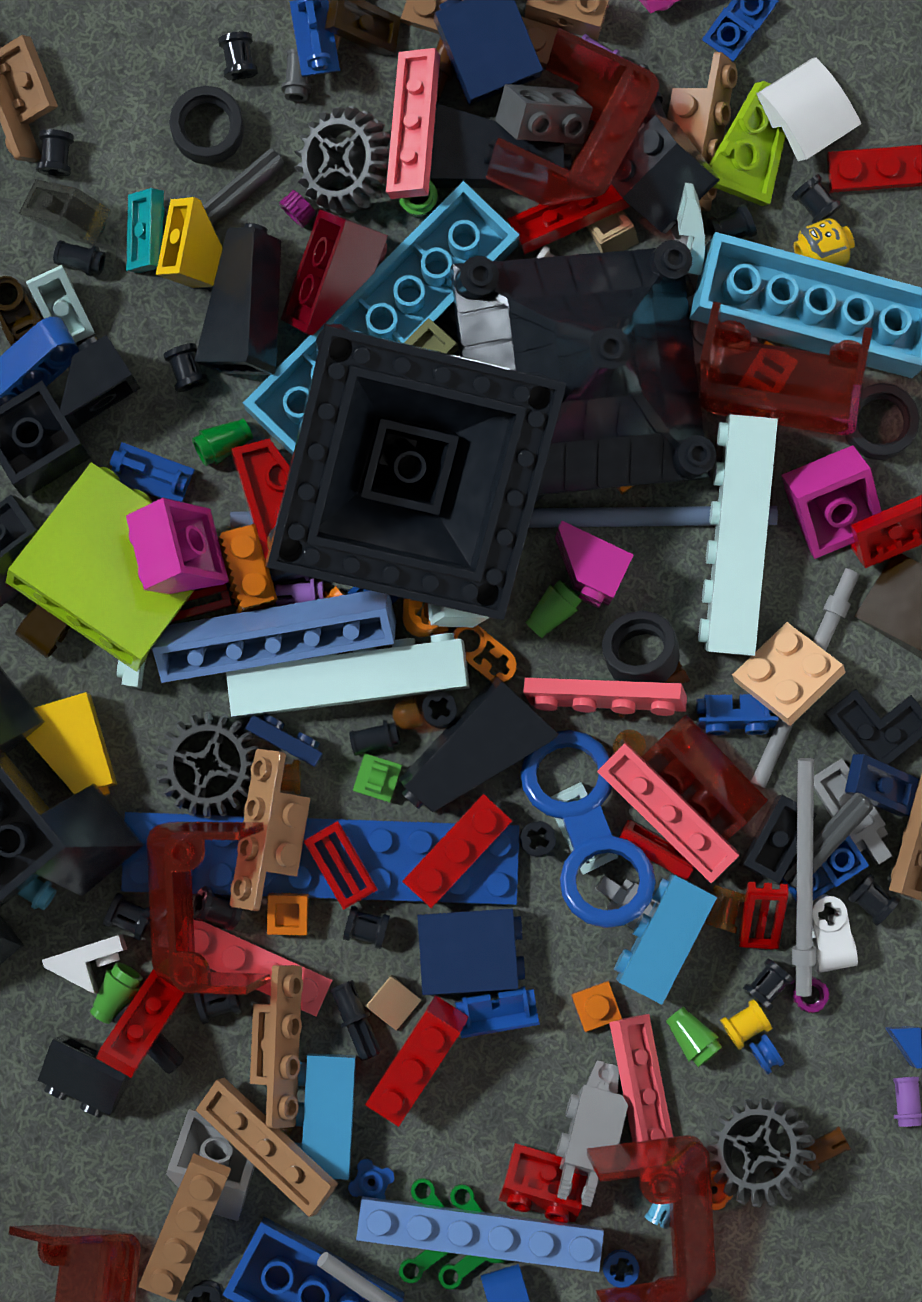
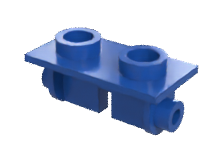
M289 1L302 77L340 71L334 33L325 30L329 1Z
M123 442L119 450L114 451L110 460V465H112L111 471L119 477L120 482L124 485L158 498H167L183 502L195 471L193 468Z
M740 694V709H733L732 695H704V699H696L697 714H704V717L699 718L696 730L706 729L707 735H726L730 733L729 729H745V734L763 735L769 733V728H775L779 717L770 716L769 713L773 712L750 694Z
M524 986L521 989L499 992V999L491 1000L490 994L470 998L462 997L463 1001L456 1002L455 1006L458 1010L469 1016L460 1033L461 1038L540 1025L534 989L526 990Z

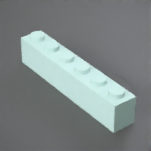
M730 414L726 416V423H719L717 446H723L722 462L715 463L713 485L720 486L718 501H712L710 508V524L716 525L715 540H708L706 550V564H712L711 580H704L702 603H708L707 619H700L698 641L705 642L704 650L709 652L755 656L777 418Z
M454 633L436 634L430 636V643L415 644V638L398 639L394 641V644H391L392 648L376 650V647L354 650L353 653L339 655L336 653L226 672L231 717L261 716L264 713L276 714L430 694L438 691L468 689L470 685L464 641L462 639H454Z

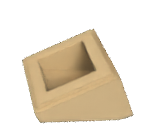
M623 210L586 226L601 253L624 251L639 243L635 227Z
M391 975L367 1003L366 1007L397 1031L421 1002V999Z

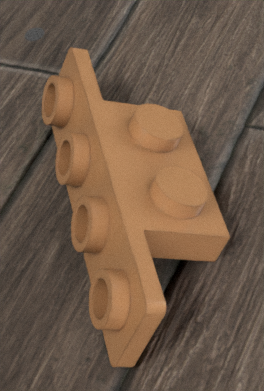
M21 35L0 48V123L6 136L5 143L7 149L14 158L19 161L35 163L41 159V154L29 124L56 109L58 105L31 37Z
M714 52L707 88L672 89L667 120L680 126L708 164L711 162L724 138L725 127L731 118L730 100L732 89L736 86L738 79L736 63L732 62L723 52ZM712 187L699 200L701 211L709 212L711 210L712 200L716 197L717 188Z
M263 749L255 751L254 761L251 766L248 798L244 807L245 815L241 839L237 848L238 856L234 880L231 884V907L259 911L266 872L296 877L298 875L310 798L280 792L286 758L284 752Z
M273 965L270 1004H253L250 1084L267 1085V1128L275 1129L296 1126V1116L299 1109L297 1092L298 1074L300 1071L299 1041L302 1029L300 1019L301 994L303 991L302 966Z

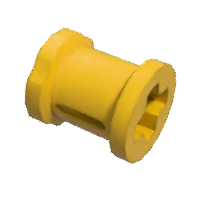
M754 999L748 1002L749 1006L733 1017L729 1019L723 1017L720 1019L721 1024L738 1050L744 1048V1042L761 1031L769 1032L773 1029L766 1015Z

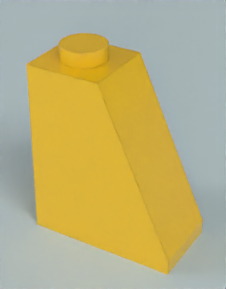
M84 692L35 707L34 709L45 722L26 737L28 742L74 794L95 784L104 796L109 795L108 787L117 785V781L91 694Z

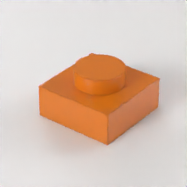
M269 893L267 903V934L307 935L308 894Z
M609 981L571 994L584 1032L622 1019Z

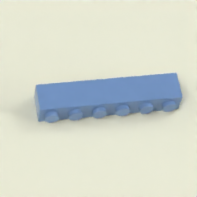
M365 591L168 625L152 647L161 683L394 644L397 622L390 595L375 591Z
M362 1196L356 1240L599 1272L604 1230L593 1226Z

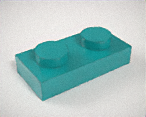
M149 188L128 195L126 271L142 273L157 269L163 240V220L165 217L163 190Z

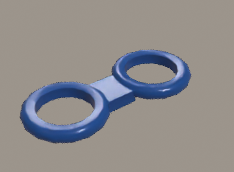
M573 730L557 731L559 735L553 741L524 757L520 772L523 791L534 807L547 816L563 820L573 851L564 861L560 885L562 897L571 912L587 924L603 928L624 926L641 916L652 901L656 885L653 865L641 848L628 839L612 836L601 805L610 795L612 786L600 774L596 786L590 794L578 801L562 802L554 800L543 792L537 782L536 774L540 762L552 751L566 747L580 749L591 756L598 770L610 758L603 744L590 735ZM612 853L621 855L630 861L638 872L639 886L636 895L628 904L619 909L602 910L594 908L583 900L577 890L576 879L579 869L586 860L597 854Z

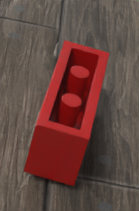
M435 995L374 1088L365 1105L399 1127L460 1035L469 1016Z

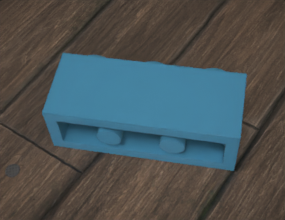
M670 873L667 880L661 877L654 889L652 900L656 902L650 914L646 915L643 913L635 925L632 934L637 936L633 947L630 951L624 949L616 962L614 970L619 972L616 980L662 1005L717 897Z
M309 1053L307 1055V1062H300L298 1086H305V1102H298L299 1109L296 1116V1126L303 1127L302 1143L295 1142V1144L333 1179L349 1180L356 1055Z

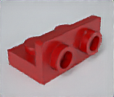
M922 495L851 524L855 543L850 544L865 568L922 545Z
M515 1143L498 1200L507 1203V1206L515 1211L528 1212L532 1210L545 1214V1217L550 1221L567 1223L568 1221L575 1222L582 1208L581 1194L587 1176L574 1173L570 1195L567 1196L566 1200L557 1198L563 1172L560 1169L562 1157Z

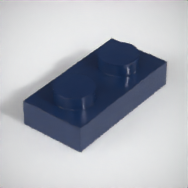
M264 713L262 719L252 715L245 728L247 731L317 768L324 755L316 750L320 744L318 741L301 732L298 733L296 738L282 731L285 726L283 722Z
M853 754L845 793L851 796L855 793H862L868 797L874 806L897 816H910L919 779L865 754Z

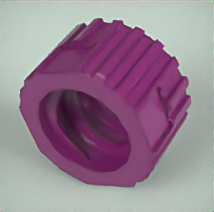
M292 190L279 202L282 210L302 228L316 214L313 207L295 190Z
M814 977L812 978V986H815L820 994V998L816 1003L807 1004L803 1001L802 996H797L796 984L793 989L792 997L796 1006L808 1013L823 1010L828 999H830L829 989L826 987V984Z

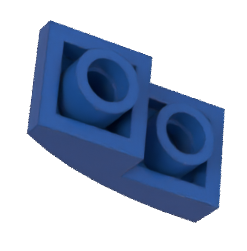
M731 0L729 5L722 10L702 41L717 52H723L734 62L774 10L779 0Z
M850 835L813 874V900L833 887L839 886L869 866ZM782 878V882L784 884H788V882L785 881L784 878ZM788 884V891L797 903V887L794 888Z

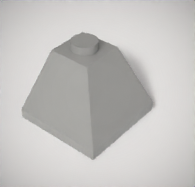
M188 1109L166 1175L179 1188L193 1153L231 1168L213 1214L239 1221L255 1166L197 1111Z

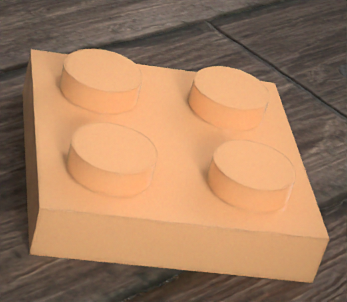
M786 622L755 652V656L752 655L732 676L736 684L791 726L846 672L842 663Z

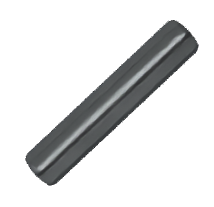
M267 150L203 205L212 226L216 225L283 168L284 161L275 150Z
M855 793L814 837L813 874L873 810V803L864 794ZM797 857L789 865L783 876L785 881L794 888L797 887Z

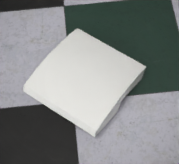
M816 57L811 58L756 93L772 128L782 126L797 161L807 160L861 124L856 111L841 86Z

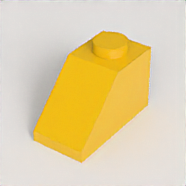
M195 197L170 199L156 275L192 288L213 287L223 248L202 202Z

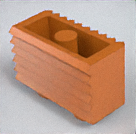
M251 524L222 532L218 540L229 577V582L227 583L231 585L229 590L233 592L231 598L235 599L233 605L238 607L236 613L273 606L277 601V595L269 568L265 565L266 560L259 541L256 525Z

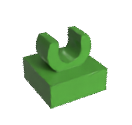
M364 753L353 791L391 803L402 765Z

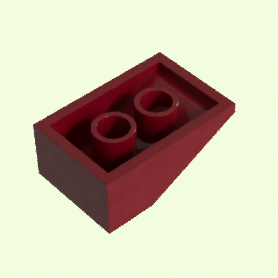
M319 209L281 320L313 336L375 273L377 265L381 264L386 255L387 244L385 242L388 235Z

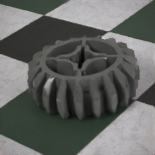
M352 106L346 107V109L341 107L332 108L331 114L327 112L319 113V123L314 121L308 123L311 131L310 135L303 134L299 136L302 142L305 143L303 149L294 151L297 156L302 157V162L294 167L297 172L304 173L298 183L302 187L308 188L305 195L309 199L317 200L316 204L319 207L329 208L332 212L342 213L346 211L355 213L358 212L359 207H371V197L376 199L382 198L379 187L387 185L386 173L388 171L390 147L386 146L391 141L390 134L383 132L385 125L382 121L374 119L372 113L364 110L359 111L358 108ZM346 131H356L351 138L347 137L342 142L336 140L340 134ZM348 178L355 181L346 189L337 191L334 188L339 182L344 183Z
M207 711L204 716L205 724H200L198 716L191 714V728L187 729L186 725L179 720L175 723L177 729L181 732L178 737L168 731L164 734V737L173 742L170 749L165 746H158L157 751L168 755L167 761H156L155 768L167 769L168 774L159 776L157 782L158 784L171 782L172 786L166 789L163 795L166 798H171L178 793L180 797L174 805L177 809L183 808L187 801L191 802L189 815L195 816L198 813L199 806H204V817L210 819L213 815L212 806H217L221 816L228 815L225 805L228 801L237 810L242 807L241 802L236 796L241 793L248 798L249 790L244 788L247 781L250 782L251 780L249 773L253 761H250L249 756L255 755V751L260 748L258 746L246 748L245 744L251 741L254 736L251 732H247L241 737L237 735L243 726L240 721H236L228 729L226 728L229 721L228 715L222 714L218 724H214L213 713ZM202 733H213L211 740L208 741L203 751L191 753L181 750L191 738ZM225 736L235 744L241 760L240 769L227 765L222 760L221 751ZM213 753L217 757L214 762H219V766L228 769V771L210 770L204 778V775L201 774L203 768H199V764L190 761V758L207 760L209 755ZM177 761L190 765L195 770L196 778L193 794L185 789L178 777ZM227 777L236 780L234 785L222 795L204 798L207 789H209L211 782L215 778Z
M762 1097L759 1101L758 1109H756L754 1102L751 1099H746L744 1112L736 1105L730 1107V1111L734 1116L731 1120L723 1115L719 1116V1122L725 1126L722 1132L717 1129L710 1130V1135L719 1141L718 1144L707 1145L709 1153L718 1155L708 1161V1167L712 1170H719L713 1177L714 1181L717 1184H724L727 1181L723 1192L729 1197L737 1193V1201L740 1204L744 1205L751 1197L752 1205L756 1208H761L764 1196H766L768 1204L775 1207L778 1203V1193L789 1201L792 1199V1194L788 1190L791 1185L799 1190L804 1188V1184L797 1179L800 1173L805 1176L812 1175V1170L803 1165L804 1161L815 1160L816 1155L812 1151L804 1150V1148L811 1146L815 1141L811 1135H802L809 1126L804 1120L796 1122L799 1114L793 1108L785 1112V1104L781 1101L775 1102L771 1108L770 1101ZM766 1122L764 1126L760 1125L754 1135L750 1137L740 1136V1133L747 1127L756 1123ZM779 1125L786 1130L791 1144L790 1157L783 1155L777 1150L779 1136L776 1133ZM747 1147L752 1149H763L765 1147L775 1158L768 1155L757 1158ZM733 1148L739 1150L745 1156L743 1169L746 1172L742 1180L737 1176L733 1168ZM779 1168L783 1170L776 1178L765 1183L756 1184L757 1179L762 1180L763 1175L769 1169Z

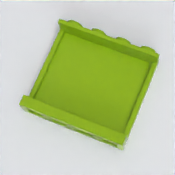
M91 462L8 568L6 583L137 672L146 661L151 648L194 590L173 594L144 590L138 576L139 567L134 547L129 540V527L126 515L151 504L152 500L144 492L138 489L131 490L125 486L110 469L106 467L99 468Z

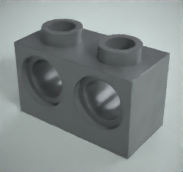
M505 84L495 121L516 140L583 144L593 107L572 89Z

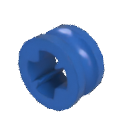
M766 1034L761 1036V1041L758 1044L753 1042L748 1044L767 1075L772 1073L771 1069L773 1066L778 1065L781 1067L784 1065L781 1056Z
M623 1249L614 1250L604 1259L603 1273L607 1281L618 1288L629 1287L638 1279L640 1272L639 1264L635 1256L629 1251ZM619 1258H626L627 1265L632 1264V1272H626L624 1279H616V1273H610V1266L616 1265Z

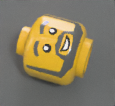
M831 218L804 227L798 234V241L794 242L795 254L840 266H845L849 262L850 249L855 247L850 229L847 226L841 227L836 220Z

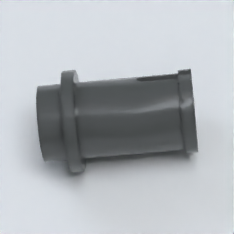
M291 49L287 51L286 82L281 85V90L285 93L284 97L287 100L302 102L308 99V94L312 92V86L309 84V76L302 77L297 49Z

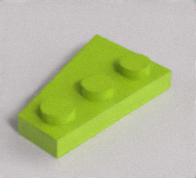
M766 81L754 84L709 163V166L720 179L713 186L714 188L760 206L771 203L785 140L782 126L772 128L756 94L771 84Z

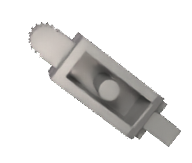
M596 1061L586 1085L582 1086L578 1095L571 1094L565 1115V1117L572 1119L568 1134L561 1133L556 1151V1156L562 1157L560 1169L563 1170L557 1198L567 1199L572 1189L573 1174L576 1173L587 1176L581 1194V1204L591 1207L598 1180L606 1182L612 1175L628 1108L623 1095L617 1094L619 1070L616 1065Z

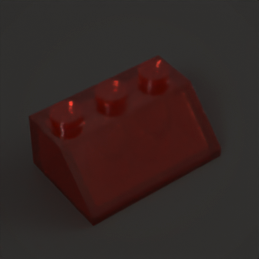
M687 714L641 756L726 840L746 825L768 801Z

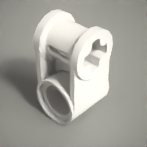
M821 895L813 900L812 946L816 947V965L814 967L817 973L853 967L858 964L857 950L850 929L847 908L840 899L829 895ZM824 904L835 910V914L829 915L828 923L825 919L818 917V912L824 910Z

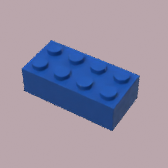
M263 1217L223 1296L234 1302H369L317 1266V1261L324 1252H328L398 1302H403L405 1292L276 1222Z

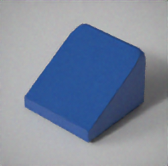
M916 1026L885 1027L909 1065L917 1069L922 1068L921 1028Z

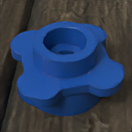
M370 1159L361 1160L357 1165L358 1173L355 1180L351 1181L348 1185L350 1194L354 1197L363 1196L386 1199L384 1193L388 1184L394 1181L393 1171L390 1168L382 1169L379 1166L373 1165ZM372 1178L375 1180V1185L369 1186L367 1181Z

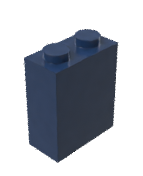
M447 0L439 5L440 10L435 12L434 22L469 107L502 94L505 84L524 85L541 77L543 68L515 0Z
M513 908L417 915L422 995L518 989V980H525L524 956H516L515 940H522L521 916H513Z

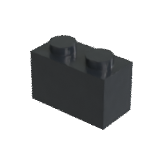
M783 794L775 797L739 863L740 866L772 884L780 883L797 852V802ZM813 812V821L817 815L815 812Z

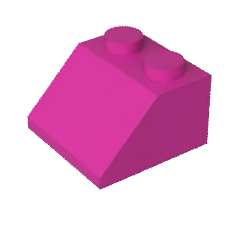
M853 445L781 475L789 504L814 559L855 543L851 524L882 512L871 468Z
M161 498L126 515L129 527V540L134 547L139 567L138 576L144 590L173 594L229 582L210 508Z
M561 521L555 539L573 589L579 591V598L589 605L599 608L604 603L609 606L634 554Z

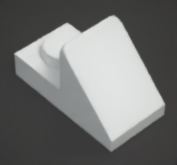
M122 934L43 959L42 962L44 968L91 993H97L99 990L90 961L95 960L97 967L119 961L118 952L127 950V946Z

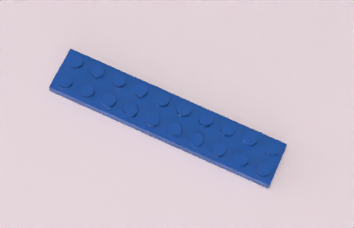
M125 812L124 821L144 846L122 864L121 891L197 894L201 887L208 886L212 888L214 893L231 895V884L234 880L238 856L237 848L241 839L244 816L212 815L210 819H207L204 815ZM307 818L304 840L339 821L378 889L362 900L424 902L402 881L456 823ZM508 825L438 902L517 905L519 825ZM335 832L332 833L329 837L361 891L367 886ZM304 840L297 877L266 872L262 896H268L269 893L308 894V898L337 899L305 845ZM322 840L315 843L346 899L353 894Z

